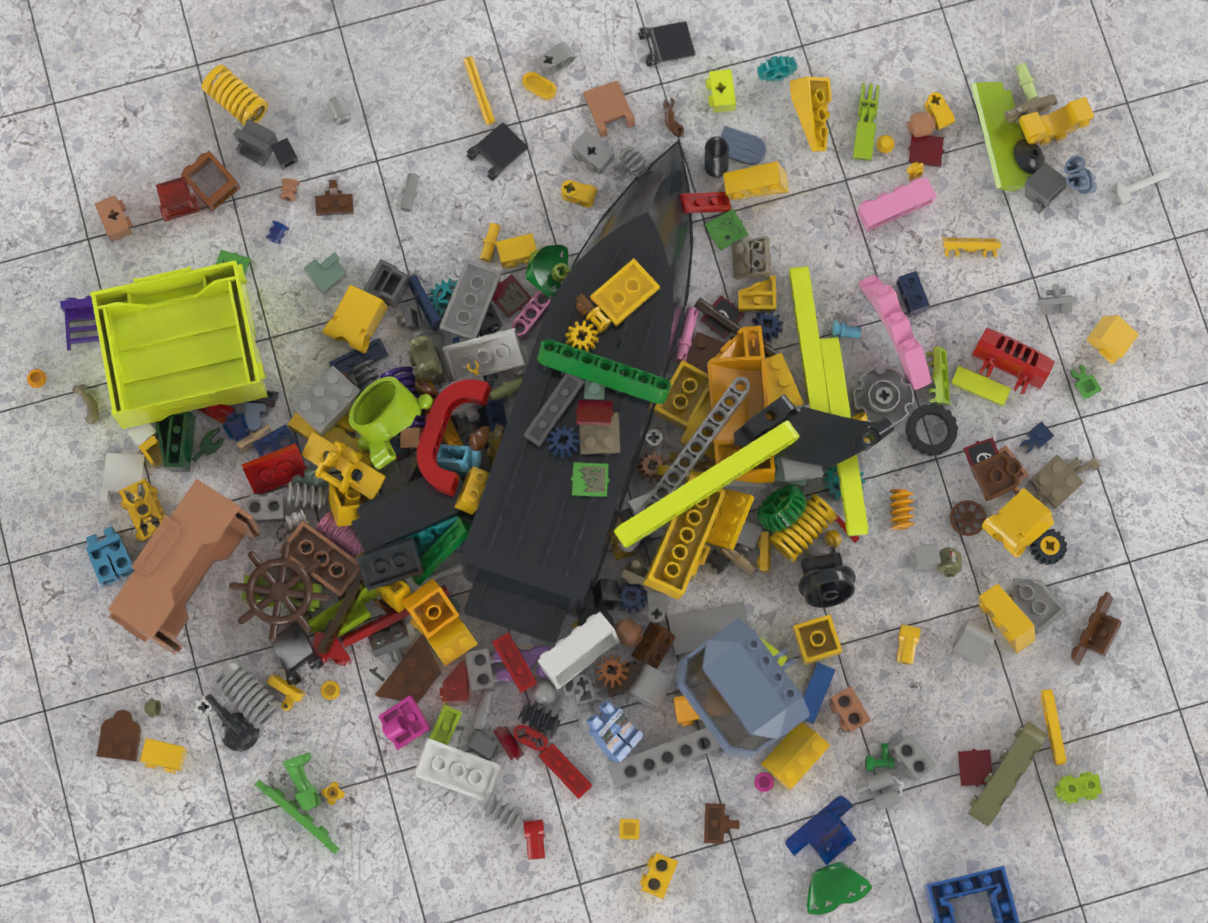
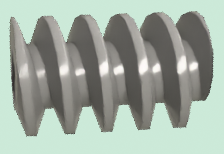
M289 481L286 493L287 505L290 506L291 502L294 501L295 507H298L299 503L302 502L304 509L307 504H310V510H313L315 505H317L320 512L322 507L325 506L328 488L322 493L321 487H318L315 491L314 485H311L307 490L306 484H303L300 488L299 483L296 482L292 487V483Z
M495 793L488 800L482 812L486 810L485 817L492 814V822L499 819L498 826L505 823L504 830L507 831L512 828L511 835H514L525 820V818L522 819L523 812L515 814L516 807L509 810L510 803L502 805L504 799L501 798L496 801L497 794Z

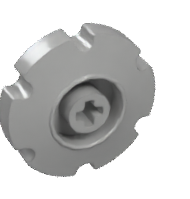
M885 367L883 372H879L877 368L870 369L858 379L857 383L860 387L853 390L852 402L856 412L866 413L868 417L867 422H877L881 418L886 417L893 426H896L909 415L907 407H912L914 404L913 387L911 383H904L905 375L896 369ZM881 394H883L886 398L885 401H883V398L880 397Z

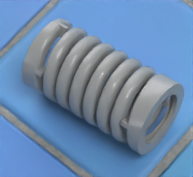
M237 658L228 663L214 677L212 683L218 685V690L223 691V695L228 697V700L233 702L238 711L243 713V716L257 729L270 720L282 704L278 700H273L274 696L269 694V690L263 689L264 685L259 683L257 678L253 679L254 675L248 673L249 670L246 667L243 668V663Z

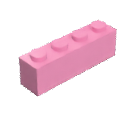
M916 178L905 187L900 185L889 194L885 192L877 196V199L873 201L866 200L862 202L857 213L866 231L868 232L934 203L937 196L928 178Z

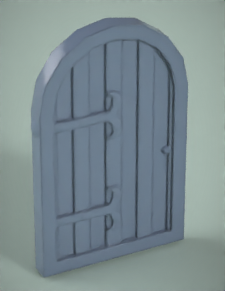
M724 126L721 137L729 144L730 159L749 165L758 164L763 160L766 154V146L762 139Z

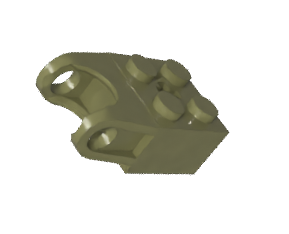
M421 336L410 340L409 346L411 350L407 352L412 367H417L413 369L416 379H423L427 383L432 382L433 385L444 383V374L431 337Z

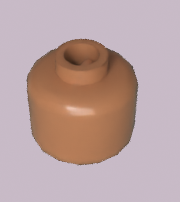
M926 111L911 114L910 121H907L908 132H912L914 137L931 135L935 129L933 115Z
M629 618L623 621L619 620L614 626L619 641L624 646L635 647L641 642L643 638L642 627Z

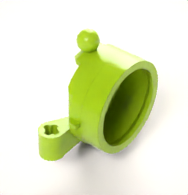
M394 377L378 379L361 392L350 410L349 423L361 435L358 439L359 448L362 450L370 449V459L377 469L383 468L396 459V454L389 440L409 427L415 416L421 415L422 409H429L433 405V399L428 394H423L417 399Z

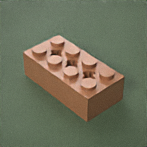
M302 520L286 541L291 545L289 560L305 568L314 560L327 557V561L321 563L309 576L340 599H344L347 586L349 584L352 585L360 570L358 561ZM304 547H310L311 550L305 553ZM342 568V573L336 575L334 571Z

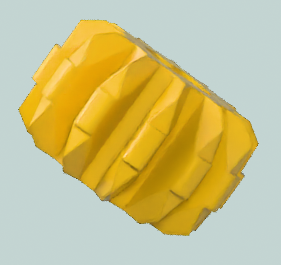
M583 321L582 326L575 322L576 328L568 327L571 333L565 334V337L568 338L566 345H572L571 347L585 350L586 352H589L588 347L593 350L595 349L593 343H598L599 340L595 337L598 335V331L592 330L593 324L586 327V321ZM583 334V337L585 336V340L581 341V339H579V335Z

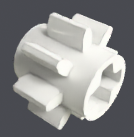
M202 696L201 701L195 700L197 705L192 710L198 712L196 716L198 719L204 716V719L208 721V716H216L213 713L214 709L205 700V696ZM204 704L209 706V708L206 709V713L201 710V708H204Z

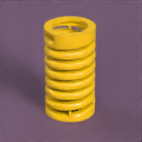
M223 64L213 68L202 83V90L211 96L213 100H216L221 107L226 109L234 118H237L244 126L248 119L252 120L255 116L257 117L253 121L258 123L268 110V102L259 97L253 89L244 84L236 75H233L232 71Z
M812 494L810 500H806V510L802 512L803 516L799 517L798 521H795L792 526H788L786 530L776 531L769 538L776 550L790 562L794 563L797 560V556L803 554L802 549L807 550L808 545L813 544V539H818V534H823V529L829 527L828 523L832 524L838 518L834 510L816 494Z

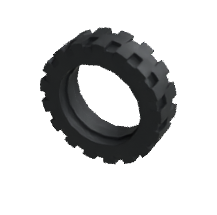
M922 405L911 414L907 421L905 430L908 437L907 441L914 450L919 451L922 455H941L949 450L957 438V420L955 416L951 415L952 412L949 409H944L945 407L942 405ZM926 415H934L941 418L947 426L946 438L937 445L924 443L916 433L917 422Z

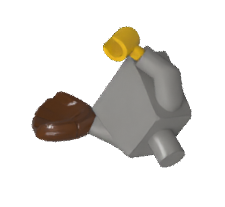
M475 360L476 369H472L468 363L467 368L471 372L449 385L468 379L485 382L482 373L478 371L479 362ZM423 379L417 380L414 383L421 395L428 394L434 401L449 386L447 385L438 391ZM465 403L457 407L453 411L452 416L457 415L460 419L467 416L469 421L473 422L479 419L480 415L477 410L483 406Z

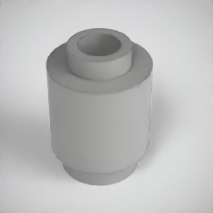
M339 96L330 98L327 107L333 121L337 125L349 122L351 120V113L345 99Z

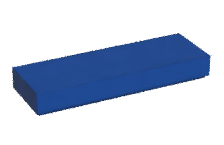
M818 662L803 696L810 714L804 721L814 724L835 673V669Z

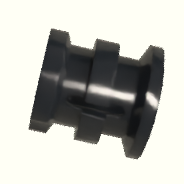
M714 549L707 557L705 563L710 564L713 570H718L717 574L720 575L729 565L730 559H724V555H719L717 550Z

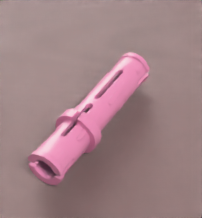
M694 307L687 308L681 336L677 340L678 347L674 361L677 363H681L682 360L686 362L689 348L692 346L691 338L699 310Z

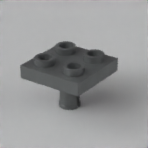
M404 621L395 622L389 627L368 636L375 658L389 652L392 662L402 660L404 656L400 647L412 643Z

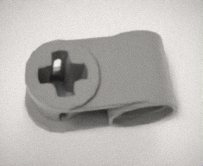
M561 42L541 55L540 70L545 75H551L571 64L576 57L567 44Z
M655 590L653 592L648 591L647 619L649 623L660 625L665 618L667 595ZM654 612H658V615H660L658 619H654Z

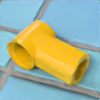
M901 624L898 635L899 646L896 662L906 665L913 664L921 628Z

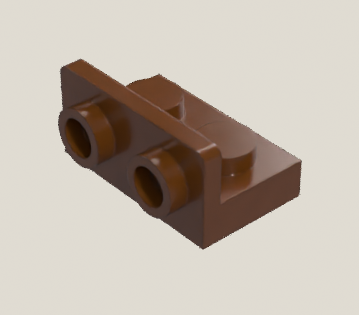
M649 623L641 642L635 647L631 656L657 669L674 641L675 635L662 626Z

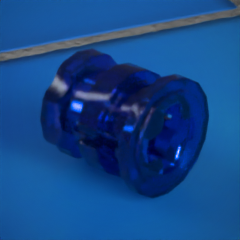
M273 220V227H270V233L265 238L281 245V238L285 237L284 232L289 231V228Z

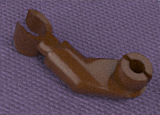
M671 97V106L666 104V99L663 101V107L666 109L665 125L674 136L680 137L684 133V127L674 119L672 107L675 101Z

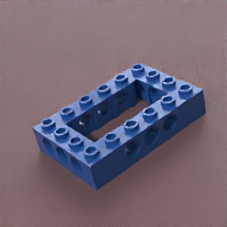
M1004 866L924 885L933 923H955L954 907L948 900L987 891L995 923H1020Z

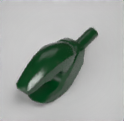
M220 427L209 431L203 437L198 447L200 451L191 459L194 463L203 454L209 456L220 449L224 441L223 437L216 443L211 442L216 434L220 432Z

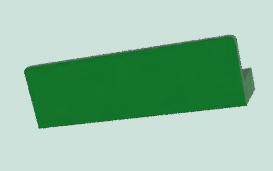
M459 518L420 558L424 573L412 577L415 584L421 585L468 537L471 523Z

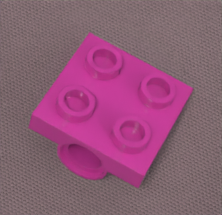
M412 695L378 716L383 724L382 730L385 736L394 743L397 750L402 749L431 730L429 723Z

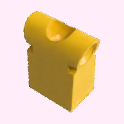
M349 285L334 317L325 325L323 334L336 341L348 342L351 348L365 354L369 348L370 337L375 333L388 310V306L382 299Z
M1023 488L998 511V514L987 518L982 524V529L995 540L1002 542L1004 548L1015 558H1018L1022 555L1027 545L1029 546L1055 523L1051 510Z

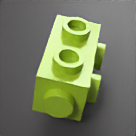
M1092 771L1080 773L1078 778H1073L1072 775L1063 776L1061 781L1056 782L1054 787L1056 797L1060 799V802L1066 801L1067 805L1078 803V799L1084 797L1086 801L1098 799L1097 795L1103 793L1099 775H1092Z

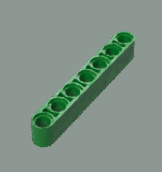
M543 340L538 352L537 360L544 366L656 404L666 402L671 388V383L665 378L554 340Z

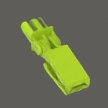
M862 83L858 105L860 121H857L852 159L871 161L876 123H873V121L877 118L880 85H876L875 97L872 100L873 84H869L867 99H864L866 83Z

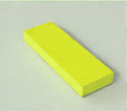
M961 366L957 367L951 381L952 385L1000 406H1004L1011 390L1010 387Z

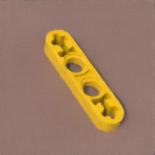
M1052 689L1041 690V702L1053 762L1055 766L1066 764V755Z

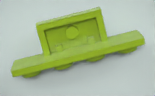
M366 585L363 586L364 588L338 637H341L372 617L365 604L378 596L375 589L367 591ZM344 599L307 621L314 635L316 632H322L326 629L327 623L331 618H334Z

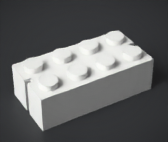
M599 612L598 614L591 615L581 627H576L566 639L559 640L552 650L545 651L537 661L546 676L559 690L620 641L615 629Z

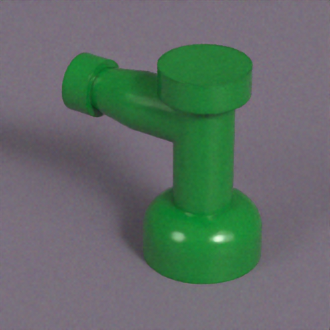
M888 743L881 744V759H874L872 755L865 756L866 771H872L874 767L894 769V757H889Z

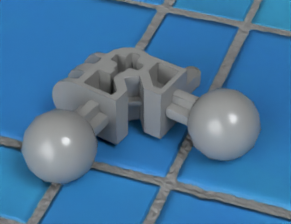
M585 674L575 676L559 690L548 681H540L532 689V697L540 705L551 704L556 696L564 695L565 699L572 698L576 693L578 695V707H582L583 711L579 718V727L588 735H590L588 733L590 727L586 721L592 715L601 717L597 711H594L593 704L605 700V698L599 697L603 689L597 688V684L601 681H591ZM580 681H583L584 684H586V685H585V695H586V697H584L583 688H582L581 686H577V685H580Z

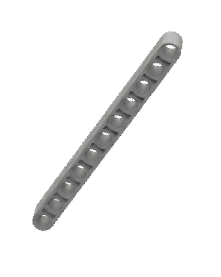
M737 377L731 383L635 515L661 500L657 496L658 492L664 491L669 495L681 487L748 395L750 383L746 378ZM742 384L746 389L738 391L736 386ZM730 399L733 400L735 404L733 406H727L724 402ZM715 415H721L724 419L720 422H717L714 420L713 417ZM704 430H710L712 432V435L710 437H705L702 434V432ZM693 445H698L701 447V450L699 452H693L691 450V447ZM686 460L690 463V466L683 468L679 463ZM670 476H676L678 477L679 481L676 483H671L668 480V478ZM642 539L627 548L623 546L620 540L619 545L623 551L631 552Z

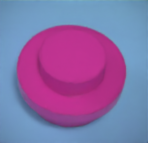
M761 772L755 777L754 785L757 790L768 792L774 785V779L769 773Z

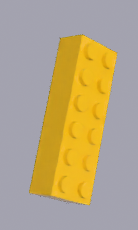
M690 475L684 485L696 477ZM718 490L668 522L644 579V585L677 600L684 595L726 493L725 490Z

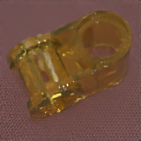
M612 530L610 537L615 560L618 561L634 556V550L625 552L620 548L619 539L614 530Z

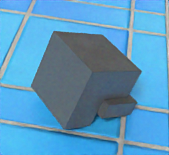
M248 119L243 129L237 128L234 133L236 141L240 142L236 147L237 153L264 167L273 153L271 145L278 142L275 132Z
M1045 163L1025 182V197L1034 203V211L1040 214L1057 196L1068 188L1066 178Z
M380 259L363 291L382 299L385 304L397 309L409 287V276L398 270L396 266Z

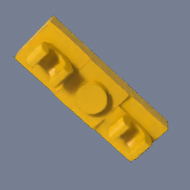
M942 237V245L945 248L944 254L946 257L949 256L950 250H955V256L958 257V248H962L966 252L982 250L984 258H986L987 251L991 250L993 251V258H996V249H1001V242L998 238Z

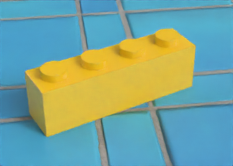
M297 413L294 414L288 423L291 430L309 440L312 432H316ZM333 426L323 436L333 444L339 440L355 451L360 450L358 446L359 438L357 436L352 438L347 435L348 431L340 426L338 428Z

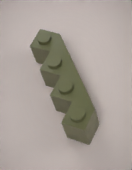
M1028 721L1023 727L1019 726L1014 733V736H1016L1014 743L1009 750L1004 749L999 756L1001 762L994 773H988L984 779L986 785L979 796L974 795L971 799L969 815L987 827L991 824L1002 809L1001 806L1013 792L1017 785L1016 783L1031 764L1034 755L1042 747L1048 734Z

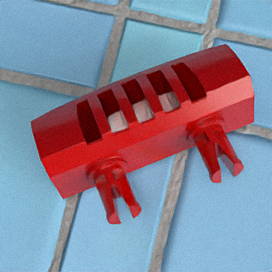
M987 327L971 355L984 362L979 373L982 374L987 369L985 377H990L995 367L1017 378L1018 381L1014 386V391L1016 392L1022 386L1020 394H1025L1029 384L1041 389L1055 363L1054 360L1032 347Z

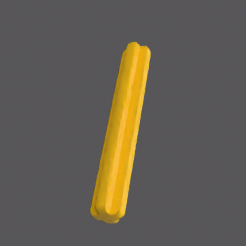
M472 56L466 57L463 61L485 124L495 123V118Z

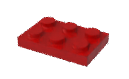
M296 443L241 464L254 494H263L288 484L289 481L293 482V476H305L304 470H307Z

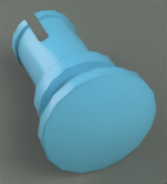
M835 320L832 325L831 335L832 337L838 335L839 338L845 336L859 339L861 327L848 326L845 323L838 324V320Z

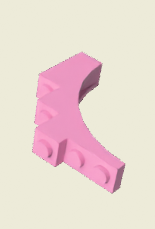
M876 275L868 276L858 282L860 289L875 308L893 342L907 382L911 383L914 390L932 383L922 345L914 338L910 321L901 311L894 289L889 284L885 285Z

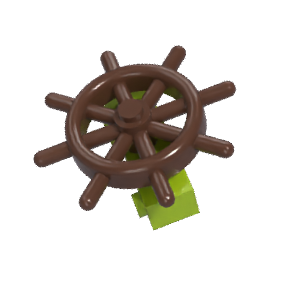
M289 542L283 543L281 558L271 559L263 563L254 551H250L248 557L256 566V569L251 575H245L244 583L231 582L229 584L231 590L242 591L241 598L246 600V604L250 607V610L238 618V623L244 624L256 615L262 621L271 624L269 632L270 642L276 641L278 626L288 625L296 621L306 633L311 632L312 628L303 616L307 611L315 612L316 609L321 610L322 601L327 602L330 600L329 594L323 593L324 586L312 583L309 576L310 573L321 565V561L316 559L303 568L298 563L289 560L291 546ZM279 567L278 579H275L269 570ZM287 568L297 573L289 580H285ZM259 593L267 594V595L264 596V597H260V596H259ZM297 598H302L303 601L300 602L297 600ZM285 605L284 608L288 609L291 614L280 617L281 606ZM267 606L273 607L272 616L262 610Z

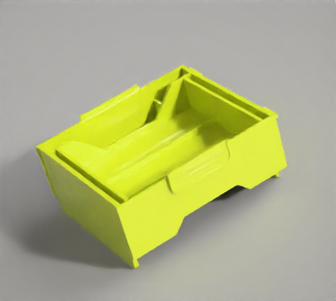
M236 260L193 270L188 266L187 268L137 279L133 278L134 283L90 292L112 407L111 413L122 429L162 421L169 415L218 404L234 405L268 397L266 385L263 379L267 378V375L263 369L260 351L255 342L257 335L246 286L248 281L242 264L238 265Z

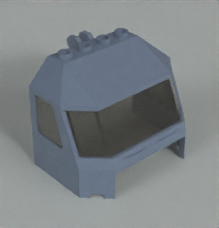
M740 618L734 620L677 663L673 691L676 688L681 691L724 750L720 755L749 759L780 739L808 718L810 714L802 694L784 671L796 662L795 659H789L783 666H780L777 659L786 655L788 650L784 648L773 656L755 630Z

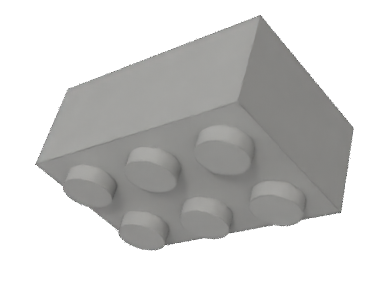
M332 366L292 407L309 426L323 437L352 408L361 391Z

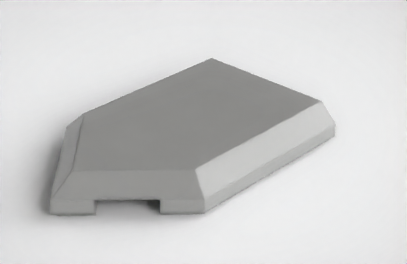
M1013 578L1012 600L1034 624L1037 635L1067 610L1041 580Z

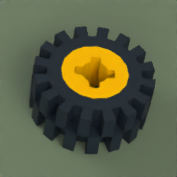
M1048 529L1030 545V549H1032L1031 555H1034V559L1039 560L1040 564L1053 565L1065 556L1067 542L1064 541L1065 537L1060 535L1061 532H1055V529Z

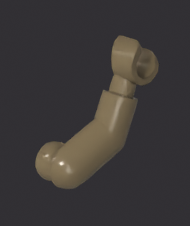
M84 384L75 385L72 390L80 395L82 401L87 405L85 420L88 424L92 425L99 419L98 403L89 393L85 392L87 388Z

